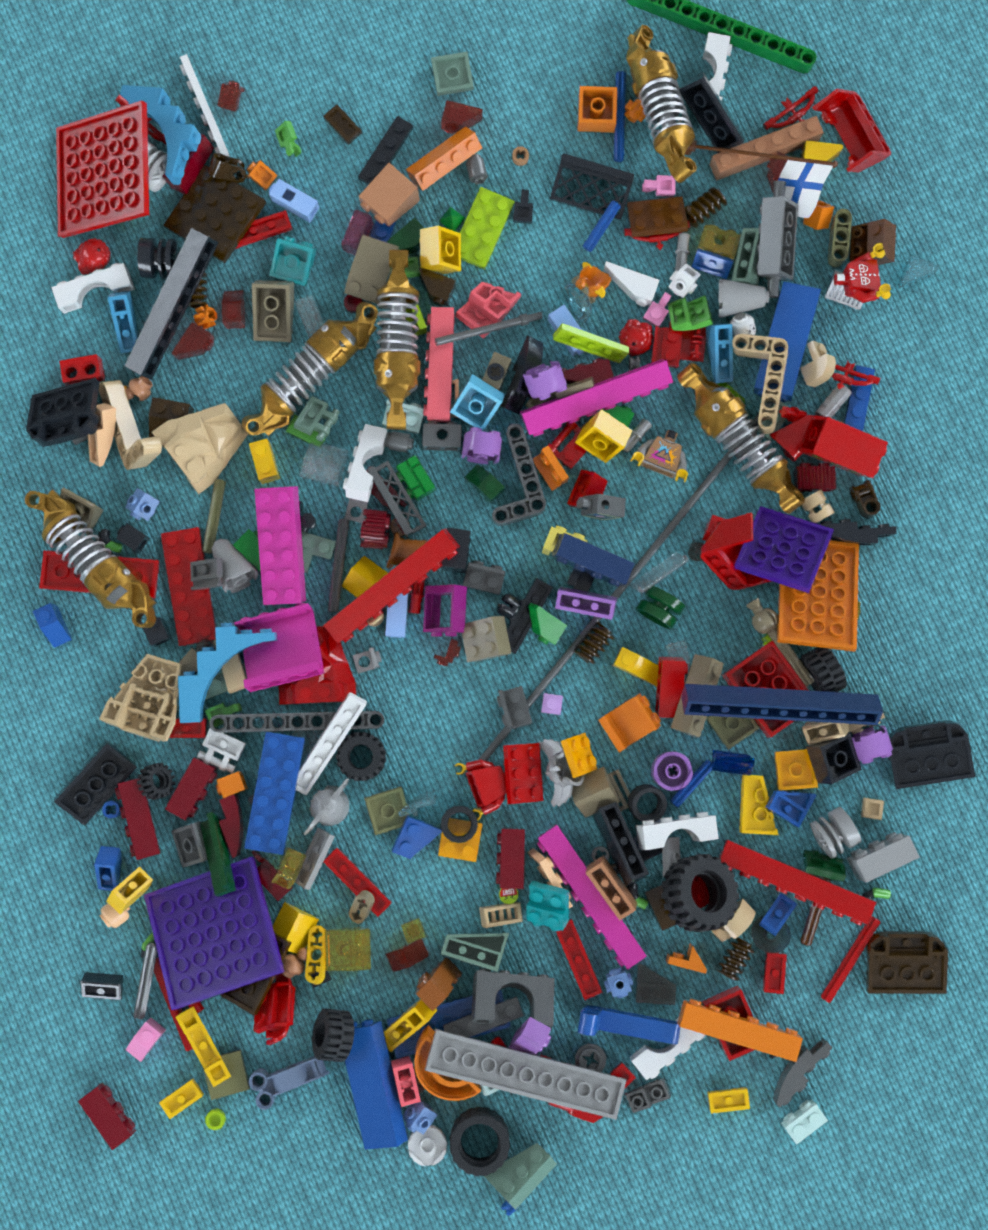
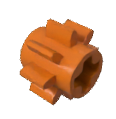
M630 99L625 105L626 112L624 115L632 123H635L637 120L642 122L646 117L639 99H636L634 102Z
M206 304L195 309L197 313L193 317L197 326H203L205 330L216 325L214 321L218 317L214 308Z

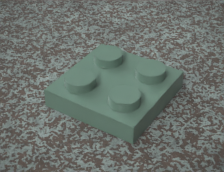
M468 52L431 58L437 96L474 90Z

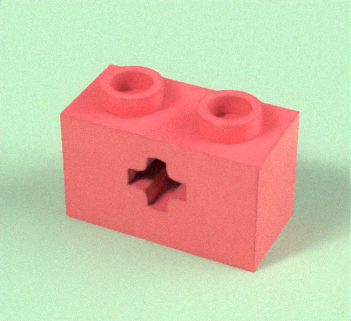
M410 1056L390 1061L401 1107L421 1102Z

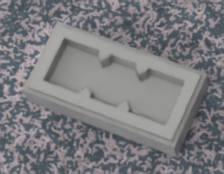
M668 837L665 846L662 848L663 877L666 871L670 870V866L681 859L679 837Z

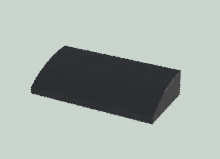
M106 740L54 798V803L85 826L114 794L115 788H118V783L124 782L137 766Z

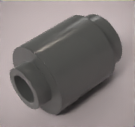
M479 154L469 157L466 162V168L470 182L477 185L484 183L488 178L484 159Z
M392 431V433L387 432L385 447H388L389 450L408 453L409 449L412 450L414 439L411 438V434Z

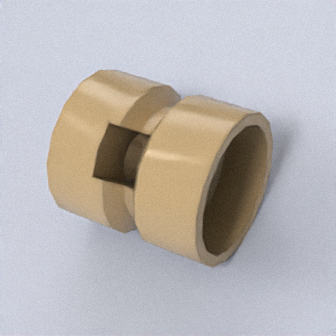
M822 490L806 497L805 503L801 505L804 511L809 512L808 518L813 523H818L835 513L831 505L825 502L827 498ZM820 505L822 510L816 513L814 508Z

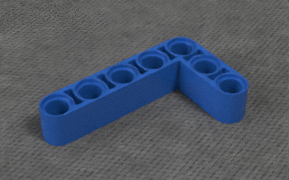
M585 1005L580 1011L578 1033L595 1036L601 1030L658 1042L678 1044L681 1027L677 1021Z

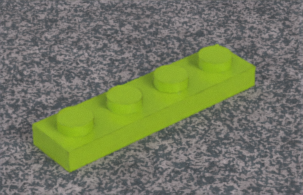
M564 323L553 334L554 341L620 363L629 354L628 346Z

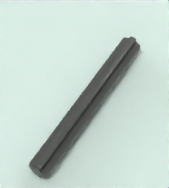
M339 519L328 602V611L333 613L338 612L349 528L348 519Z

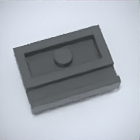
M222 558L190 562L191 581H193L191 590L223 586V583H221V578H223Z

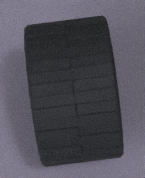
M487 1107L470 1108L462 1112L454 1121L450 1134V1153L454 1163L465 1173L474 1176H487L501 1168L508 1157L510 1149L508 1126L502 1116ZM475 1124H484L493 1128L499 1139L497 1149L491 1155L483 1158L467 1154L462 1148L461 1137L468 1127Z

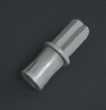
M680 233L678 235L677 250H675V270L678 271L687 264V257L690 254L688 250L690 235L687 233Z
M642 419L637 427L632 430L625 448L622 449L624 452H629L638 441H642L644 434L652 427L648 420Z

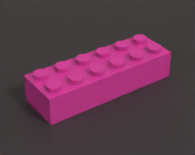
M298 486L254 489L263 605L303 603L306 601Z

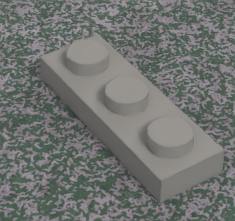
M317 828L293 882L304 889H311L335 836L323 829Z

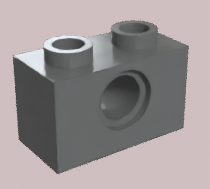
M428 421L427 424H423V450L461 451V425L452 421L446 422V424ZM439 432H446L448 435L443 440L437 437Z

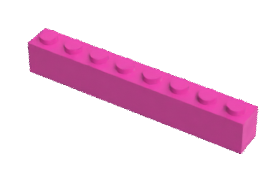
M661 359L596 383L592 388L560 399L555 398L520 411L527 433L529 435L533 434V437L543 434V430L551 428V430L562 427V423L567 421L574 423L579 421L581 416H593L598 413L597 410L603 408L604 410L612 409L616 403L622 402L624 404L631 402L635 396H647L651 394V390L666 389L669 387L668 384L673 383L667 360Z
M554 825L538 836L539 842L537 845L543 853L545 851L548 852L551 857L550 860L554 865L553 868L558 867L562 874L559 876L565 886L569 883L573 889L570 893L576 902L580 900L584 905L581 908L587 918L591 916L595 921L592 925L597 933H603L606 937L604 943L610 951L614 949L617 954L615 959L621 967L625 965L628 970L647 957L623 920L617 918L585 873L586 866L558 825Z

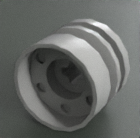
M841 807L828 812L830 822L820 817L819 823L817 821L810 823L815 840L831 859L837 857L836 851L839 854L844 853L842 843L851 849L862 841L855 824Z

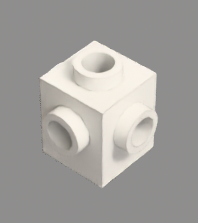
M685 264L679 271L675 270L670 277L672 282L669 288L672 289L674 294L684 298L688 293L692 294L698 286L696 281L701 274L688 264Z

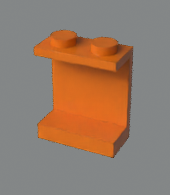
M641 693L598 719L619 753L661 726L659 716L652 712L648 699L642 696Z

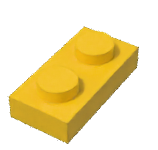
M192 1078L161 1100L159 1104L168 1118L171 1119L200 1099L204 1093L194 1078Z
M747 1087L707 1092L711 1114L750 1109Z

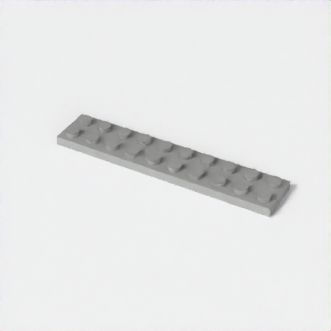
M435 1029L425 1066V1071L615 1120L617 1119L626 1084V1079L439 1029Z

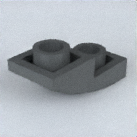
M664 1077L644 1084L625 1094L633 1113L650 1108L652 1104L671 1098V1093Z

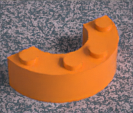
M428 1025L420 1034L415 1050V1072L421 1085L432 1095L449 1101L465 1100L480 1093L481 1086L479 1084L425 1071L435 1033Z

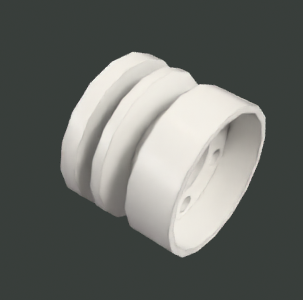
M148 142L149 190L156 192L166 184L162 176L166 171L167 154L164 151H158L156 146Z

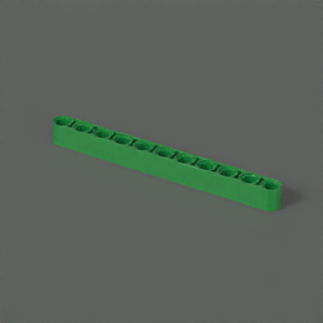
M626 0L628 4L707 36L709 32L731 36L729 44H732V46L800 73L810 72L817 58L816 53L809 48L688 0Z

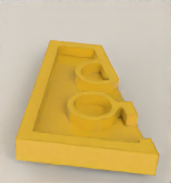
M742 774L739 833L779 835L777 828H775L773 812L765 807L769 796L763 776Z

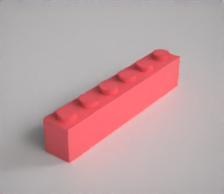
M431 307V314L427 315V325H430V332H427V343H430V350H426V361H429V368H425V379H428V386L424 387V398H427V405L424 404L423 414L427 416L428 421H437L439 423L451 422L454 342L436 346L435 338L454 334L455 313L452 307Z

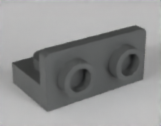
M473 560L472 563L468 562L463 586L500 595L505 571L502 570L503 567L491 565V567L483 566L484 563Z
M522 686L506 691L498 690L499 696L496 698L499 707H503L504 714L501 716L504 726H508L510 730L533 724Z

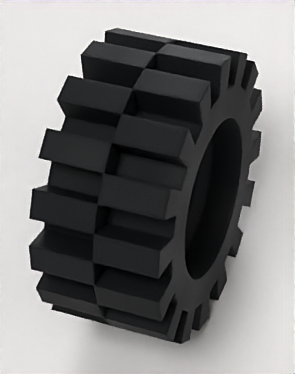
M155 763L145 766L144 769L140 770L141 774H138L137 777L140 780L137 781V785L141 784V787L138 789L139 791H144L142 795L147 796V799L156 800L169 796L171 791L174 790L172 786L175 785V781H172V779L175 778V775L171 776L170 773L173 771L172 769L167 770L168 765ZM154 774L159 778V788H156L153 783Z

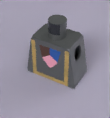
M603 494L588 495L577 500V507L581 509L582 516L597 520L624 518L626 498Z

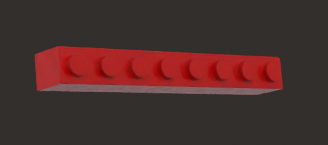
M446 528L442 529L323 626L337 643L341 641L346 643L354 637L352 634L357 629L361 631L369 625L367 622L373 617L375 620L383 614L382 609L388 606L390 608L398 602L397 597L403 594L405 596L412 591L413 588L411 586L414 583L420 584L427 579L428 576L426 574L429 571L435 572L442 567L443 564L441 562L444 559L450 560L457 555L458 552L456 550L460 547Z
M729 840L725 841L719 856L721 863L725 862L729 866L728 870L730 871L733 868L740 870L739 875L749 879L752 875L758 878V883L769 886V883L777 886V891L787 894L788 891L795 894L794 898L803 902L806 899L814 902L813 906L822 910L825 907L832 909V914L843 918V915L851 917V922L860 926L862 922L865 924L869 923L877 903Z

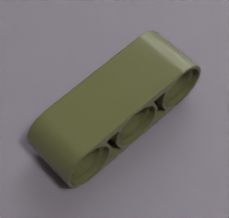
M847 209L838 210L831 220L827 260L832 267H840L849 254L852 214ZM838 218H843L845 223H841ZM836 236H841L843 241H839ZM834 254H839L842 259H837Z

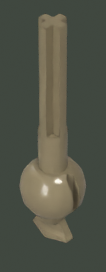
M759 598L748 603L746 607L751 609L754 614L752 618L754 629L761 634L769 635L806 687L812 684L815 680L791 646L787 643L777 642V613L770 608L763 609Z

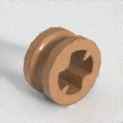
M520 146L513 150L512 160L517 166L527 164L529 152L525 147ZM517 154H524V159H517Z

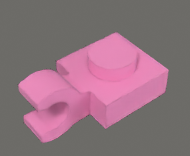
M657 175L656 180H644L642 192L656 191V196L674 197L675 179L673 176Z
M665 292L658 304L653 301L643 319L655 327H660L669 312L665 307L670 301L671 295Z

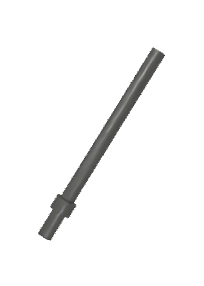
M537 312L529 315L525 313L517 318L435 338V344L439 346L517 325H528L529 322L542 319V313Z

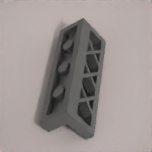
M389 461L382 463L376 468L374 465L368 468V473L373 476L376 487L405 536L408 538L425 528L424 520ZM387 467L390 471L389 480L382 479L378 471ZM390 484L399 486L398 496L390 494ZM400 500L409 503L408 513L400 511L398 507ZM409 516L418 518L421 525L411 529L408 524Z

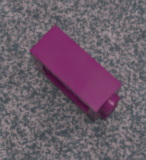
M455 584L425 586L423 632L431 633L432 637H442V633H445V636L456 637L457 633H464L466 586ZM442 595H451L450 627H440Z

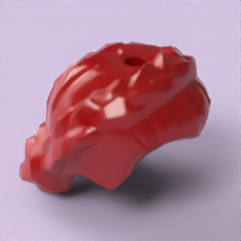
M92 238L79 245L73 252V258L78 263V269L81 274L85 275L97 269H104L110 261L111 252L105 242Z
M629 319L620 331L619 340L620 344L629 347L628 355L638 356L650 349L653 340L652 326L647 322L640 323L636 319Z

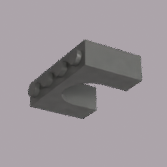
M485 968L477 970L473 976L471 1023L491 1025L495 1020L497 992L511 987L522 991L528 998L530 1017L552 1028L554 1024L555 978H549L548 975L544 974L530 976L529 973L525 972L510 974V971L505 970L499 971V973L491 972V970Z

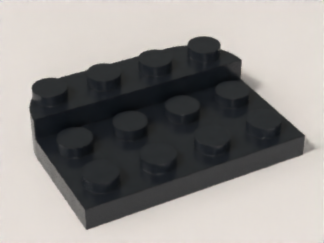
M96 378L32 395L26 426L27 433L41 447L94 434L98 429L97 424L100 419L95 414L100 382Z
M950 720L901 727L890 734L889 738L893 748L890 761L896 789L975 777L969 737L959 723Z

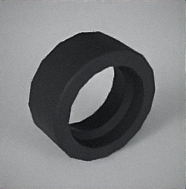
M643 784L637 786L630 793L628 808L631 814L639 821L654 820L656 822L664 815L667 801L661 790L653 785ZM645 793H653L658 800L655 810L647 815L640 813L637 809L639 798Z
M453 806L442 816L441 830L450 841L463 843L475 835L478 827L477 817L468 807ZM455 813H464L471 821L470 830L463 836H456L448 829V820Z

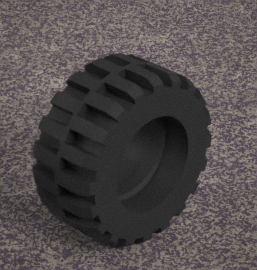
M710 854L685 857L677 860V862L670 866V870L666 871L664 875L666 880L662 881L661 888H664V891L661 893V897L665 901V904H663L665 910L669 911L668 916L671 920H676L675 924L680 928L684 927L689 932H705L724 927L728 924V920H732L735 915L733 911H737L738 908L737 900L739 899V893H737V888L739 886L738 882L734 880V873L728 870L729 866L725 862L721 863L720 858L712 857ZM695 876L700 877L705 882L709 891V903L704 911L695 904L692 898L691 885Z

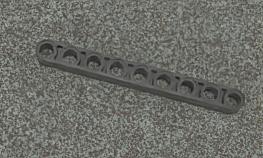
M362 711L359 715L362 718L361 724L359 726L353 725L350 730L378 729L384 724V716L379 711ZM336 712L215 715L210 719L209 725L214 732L218 733L325 730ZM375 714L381 717V723L376 726L370 722L371 716ZM297 716L303 719L302 726L298 728L294 727L292 723L293 719ZM315 716H320L323 719V723L319 727H315L312 724V719ZM258 717L264 721V725L261 728H255L253 724L254 720ZM276 717L283 719L284 723L280 728H276L273 725V720ZM221 718L224 721V726L218 730L215 728L214 723L217 719ZM237 718H242L244 721V726L241 729H237L234 726V721Z

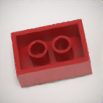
M739 986L732 987L702 1001L706 1007H709V1004L720 1007V1011L728 1013V1010L740 1013L742 1018L753 1017ZM718 1039L729 1061L754 1051V1049Z

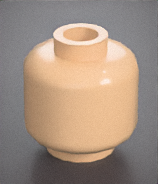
M107 903L101 908V915L99 916L108 928L111 926L117 928L129 919L127 911L130 908L128 907L120 915Z

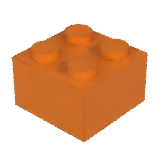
M580 86L577 132L614 133L617 113V87Z

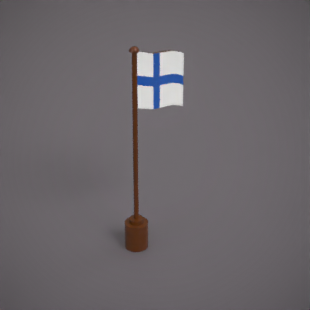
M696 140L693 141L684 154L690 156L697 148L788 160L778 181L786 182L785 197L798 204V217L809 218L813 213L826 178L831 169L836 168L838 165L836 160L830 162L697 145Z

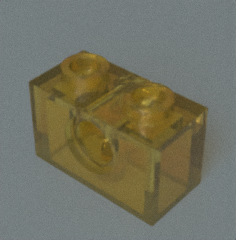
M705 225L697 249L700 248L734 259L741 235L733 230L725 231L719 229L716 225ZM720 239L723 242V244L719 245L715 242V240Z

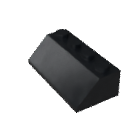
M704 72L691 77L678 89L714 147L731 149L744 142L742 133Z

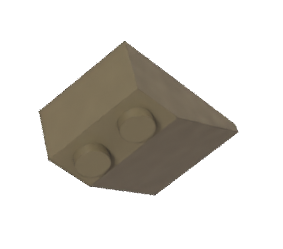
M362 235L348 275L344 293L376 304L380 303L377 299V291L388 282L392 273V267H389V250H398L399 246Z
M256 280L252 283L254 341L291 342L294 282Z

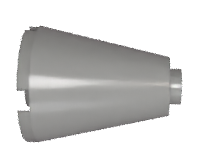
M719 279V318L765 307V303H769V291H765V287Z
M218 539L213 543L212 553L214 558H222L223 578H221V583H223L222 589L225 593H227V590H230L231 593L241 591L251 585L250 580L253 578L254 580L257 579L259 575L257 570L229 540Z

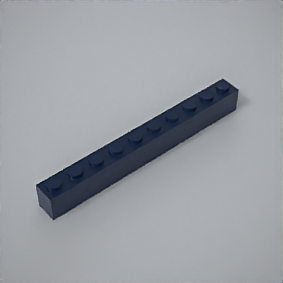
M685 684L681 696L684 715L878 725L883 714L882 705L877 694Z

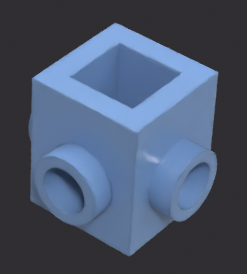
M137 488L134 494L129 497L125 508L131 511L129 515L139 521L141 518L148 521L154 515L160 501Z
M614 968L605 974L607 979L604 981L607 993L611 992L613 997L623 998L628 996V992L632 991L630 986L634 984L630 973L626 974L624 968ZM618 981L623 982L622 986L616 987Z
M421 1100V1102L411 1104L406 1109L403 1119L407 1122L405 1126L413 1133L418 1131L424 1135L438 1114L429 1104Z

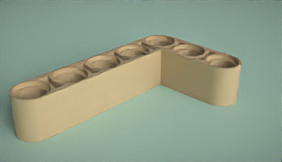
M738 334L732 340L733 351L737 356L768 360L758 426L762 433L770 434L775 430L788 358V343L782 338ZM740 342L746 344L743 348H738L736 345ZM760 344L765 346L763 350H757L755 347ZM783 347L785 350L778 353L775 351V348ZM774 365L781 366L779 371H774L771 368ZM771 383H775L778 385V388L772 390L768 386ZM770 401L775 403V406L772 408L765 406ZM770 420L772 424L765 427L762 425V422Z
M120 380L100 382L99 393L102 402L116 408L114 438L124 467L127 470L148 466L162 451L160 439L157 436L141 439L124 386Z

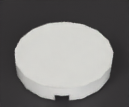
M430 1125L424 1135L418 1131L411 1133L408 1140V1151L414 1162L421 1166H432L440 1162L446 1154L447 1140L440 1128Z

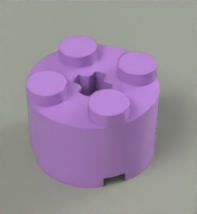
M551 361L550 366H545V364L538 365L526 371V374H523L529 394L533 399L539 398L544 400L551 396L550 393L555 391L558 393L567 389V383L559 361Z
M470 428V431L464 434L461 457L464 459L466 456L467 461L477 464H488V461H493V464L499 463L502 444L500 432H483L480 428Z
M880 725L877 730H874L873 727L864 728L863 731L853 734V737L851 736L858 760L862 764L871 763L874 761L873 758L879 756L886 758L892 755L891 751L893 748L884 725Z
M670 751L658 755L651 767V776L654 782L659 787L670 791L686 787L693 775L689 759L679 752ZM674 766V771L676 773L675 775L671 774L669 776L668 768H672Z

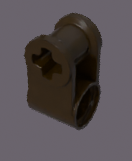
M221 153L213 154L208 170L212 177L241 183L246 179L245 166L242 160L225 156Z
M869 480L856 487H849L850 495L862 517L869 519L880 511V502ZM867 504L873 507V512H869L866 509Z

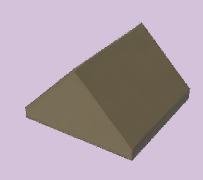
M63 487L60 497L73 503L76 512L81 517V521H85L87 528L93 530L104 510ZM80 524L79 529L84 528V526Z
M604 766L586 774L582 785L573 786L572 797L574 804L585 818L593 815L601 807L614 802H621Z

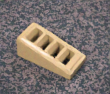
M520 902L479 908L481 925L484 928L523 922ZM511 908H514L515 918H512ZM503 909H506L507 919H504ZM496 910H498L499 920H496ZM488 912H490L491 921H489Z

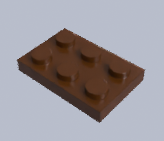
M683 196L627 202L632 237L688 231Z

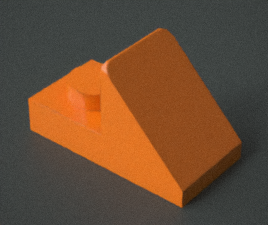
M691 943L689 944L686 958H684V954L679 952L667 953L665 961L668 964L706 974L707 969Z

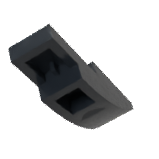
M527 335L512 369L515 375L501 407L515 414H520L526 398H531L523 374H526V371L542 363L543 343Z
M851 519L839 520V523L833 524L832 521L820 522V525L834 529L831 540L859 544V546H873L878 543L879 537H892L897 534L896 526L890 527L889 524H880L878 528L863 525L859 526L858 529L857 522H851Z

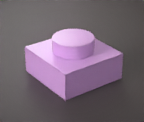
M544 693L541 713L560 715L563 696Z

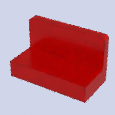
M581 469L567 504L578 508L577 500L580 497L603 494L608 481L595 472Z

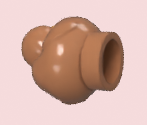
M140 376L139 378L131 379L129 387L123 386L128 400L133 399L136 395L140 398V401H144L150 397V389L153 384L148 378Z
M307 948L299 949L297 955L288 954L283 960L285 972L282 973L284 976L293 978L294 975L299 976L303 973Z

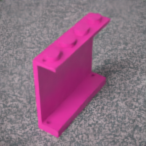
M298 603L295 607L279 608L272 613L263 612L256 617H244L240 621L234 622V625L239 630H252V633H260V629H272V632L277 633L276 641L262 642L243 650L247 679L243 680L244 687L249 692L325 674L314 611L308 603Z

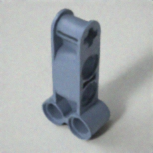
M312 1056L270 1074L265 1069H256L249 1078V1086L251 1089L259 1091L256 1097V1105L260 1109L266 1110L273 1105L277 1095L319 1079L330 1072L326 1069L323 1060H317L315 1056ZM260 1075L264 1082L261 1084L256 1083L254 1076ZM261 1095H269L271 1101L267 1103L262 1101Z

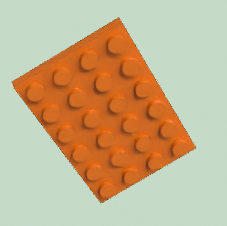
M830 540L809 593L779 584L777 642L856 651L859 544Z

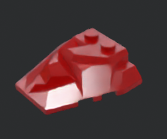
M324 626L316 628L325 674L279 685V705L343 702L349 692L356 695V681L350 670L341 642L337 643Z

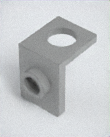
M348 498L349 503L345 519L363 523L365 518L363 511L367 509L369 501L364 502ZM353 507L361 508L362 513L359 517L351 515Z
M373 647L369 648V651L353 655L358 674L379 668V662H382L379 651L375 652ZM363 656L370 659V664L367 667L359 665V659Z

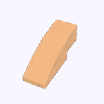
M107 403L96 405L95 414L100 417L97 424L98 429L94 434H88L90 462L99 467L105 463L115 432L116 408Z

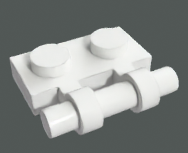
M210 728L202 744L209 749L207 753L200 751L197 758L202 759L207 764L219 767V770L223 772L233 773L236 766L229 764L231 759L239 761L246 743L225 733L214 732ZM215 751L225 755L223 760L214 757Z

